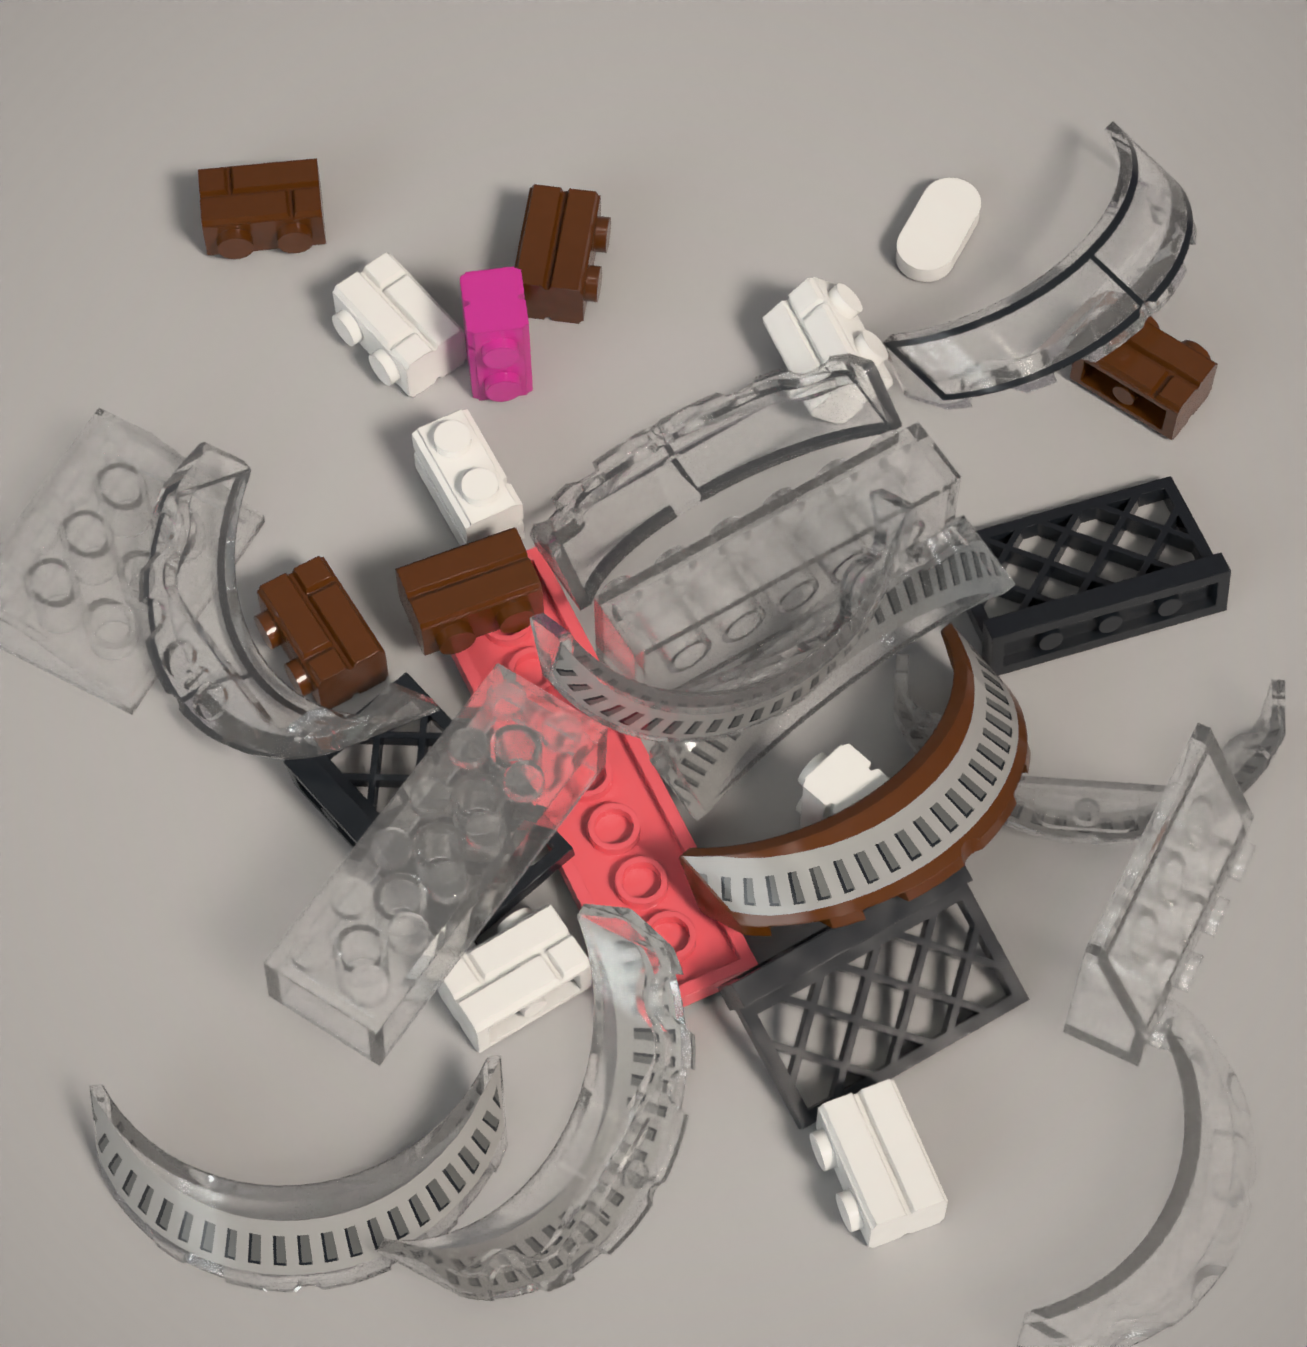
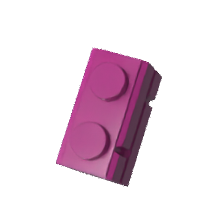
M512 266L465 272V274L460 276L466 352L473 398H477L479 401L490 399L492 401L504 402L515 399L518 396L527 395V393L533 391L529 321L521 269Z

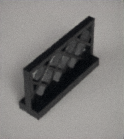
M1171 476L939 541V551L959 541L979 538L991 555L998 558L997 563L1003 571L1006 570L1009 563L1039 573L1029 590L1015 585L999 592L979 594L961 600L981 641L982 658L998 676L1227 610L1231 569L1221 552L1217 554L1212 553ZM1162 500L1170 512L1165 525L1135 515L1138 507ZM1094 519L1115 526L1106 542L1076 531L1081 523ZM1126 530L1156 540L1148 556L1117 546ZM1037 535L1057 542L1048 558L1019 549L1018 547L1023 539ZM1167 544L1192 553L1195 559L1175 566L1158 561ZM1068 546L1097 556L1089 573L1059 563ZM1108 561L1139 571L1136 577L1115 583L1100 578ZM1050 577L1080 588L1076 594L1059 599H1053L1041 594ZM991 594L1021 604L1017 611L992 618L988 617L984 609Z
M405 672L340 727L368 729L375 723L374 729L385 728L387 713L408 696L421 710L422 719L419 732H386L385 730L372 732L334 731L310 752L303 745L289 757L330 754L305 759L285 760L283 763L295 786L438 943L449 952L455 946L466 941H473L477 946L476 939L575 856L572 846L417 682ZM431 721L442 733L430 732ZM349 744L373 745L370 774L342 773L331 759ZM383 745L418 746L415 775L381 774ZM428 746L456 747L463 754L461 776L426 775ZM472 765L483 777L471 776ZM356 787H368L367 799ZM379 787L414 788L411 818L383 817L377 811ZM424 789L459 790L457 819L421 818ZM470 790L498 791L504 798L503 820H467ZM515 809L525 821H513V810ZM397 831H409L408 843ZM420 832L455 833L453 862H424L418 855ZM466 833L501 834L499 864L463 863ZM511 834L539 835L552 849L534 865H509ZM438 876H451L450 889ZM461 877L497 878L496 898L476 915H473L459 900ZM507 878H518L507 887Z
M966 866L936 887L909 902L896 896L863 910L866 920L834 929L826 926L717 987L730 1011L735 1010L798 1129H804L817 1121L818 1107L823 1103L850 1093L856 1094L863 1088L892 1079L1030 1000L967 884L973 881ZM956 903L969 925L963 950L931 941L938 913ZM923 922L919 937L905 933L907 930ZM891 939L917 946L907 982L874 972L881 945ZM977 943H979L986 958L975 954ZM928 950L960 960L951 996L918 986ZM867 953L863 969L848 964ZM975 964L993 970L1006 995L986 1007L962 1000L971 965ZM834 971H840L860 978L851 1014L818 1005L824 978ZM871 982L904 991L895 1028L862 1018ZM810 985L806 1001L791 996ZM916 995L948 1005L941 1033L930 1039L906 1032ZM779 1002L804 1010L794 1047L771 1040L758 1014ZM960 1009L974 1013L956 1023ZM815 1013L848 1023L838 1060L805 1050ZM859 1027L892 1037L885 1065L874 1071L849 1064ZM903 1041L918 1045L900 1055ZM778 1052L791 1055L788 1069H786ZM802 1059L835 1069L828 1097L807 1108L795 1086ZM847 1073L862 1077L843 1088Z

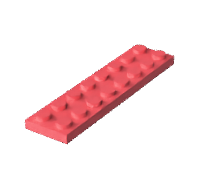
M534 547L526 551L541 582L544 614L536 616L530 626L519 632L503 633L499 629L477 637L469 648L451 656L518 790L572 846L575 856L560 867L559 871L597 947L598 944L585 909L650 942L666 976L672 1011L674 1012L719 992L718 986L758 965V962L743 934L703 914L699 909L679 860V857L686 850L697 848L638 733L611 723L589 711L578 703L553 675L562 645H564L601 683L616 692L552 569L538 549ZM545 842V844L547 845L549 851H551L552 849H551V848L548 846V844Z

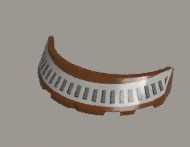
M951 622L941 630L954 672L951 694L938 725L922 748L900 771L883 785L853 805L819 822L765 840L739 845L689 848L679 857L697 905L703 914L743 935L772 936V926L799 925L818 921L833 929L866 920L863 912L866 908L896 896L909 902L936 887L964 867L968 857L974 852L982 850L1000 831L1017 804L1014 792L1022 773L1029 772L1031 751L1028 745L1026 722L1022 709L1011 690Z

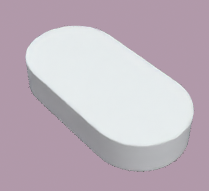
M942 178L934 181L926 188L897 239L896 263L904 275L919 282H933L942 279L952 270L979 221L981 198L973 185L959 178Z

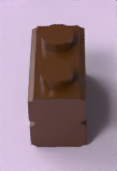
M317 158L198 169L201 222L207 255L220 254L228 259H241L247 257L253 251L280 249L287 253H301L310 249L312 245L326 244L322 190Z
M537 184L530 187L514 268L521 269L528 318L544 320L546 317H550L552 321L580 324L581 321H584L587 301L598 302L602 282V266H595L594 261L596 252L607 253L611 217L601 216V195H598L596 191L571 188L568 191H563L561 187Z
M1113 302L1098 320L1096 326L1092 327L1078 344L1074 354L1110 332L1136 309L1129 311ZM1139 310L1140 318L1099 349L1074 362L1071 368L1070 379L1170 440H1174L1186 425L1190 416L1194 415L1208 397L1212 389L1218 364L1211 360L1210 355L1201 345L1191 340L1180 342L1160 330L1158 323L1152 316Z
M515 527L395 569L400 601L425 656L437 651L445 655L462 652L469 648L477 637L499 629L503 633L519 632L530 626L536 616L544 614L541 582Z
M317 556L295 567L292 573H284L260 585L257 595L261 613L254 616L256 626L271 650L281 645L290 659L289 662L284 664L285 671L301 698L311 693L321 710L329 711L350 700L355 693L361 694L384 682L387 676H389L386 653L324 556Z

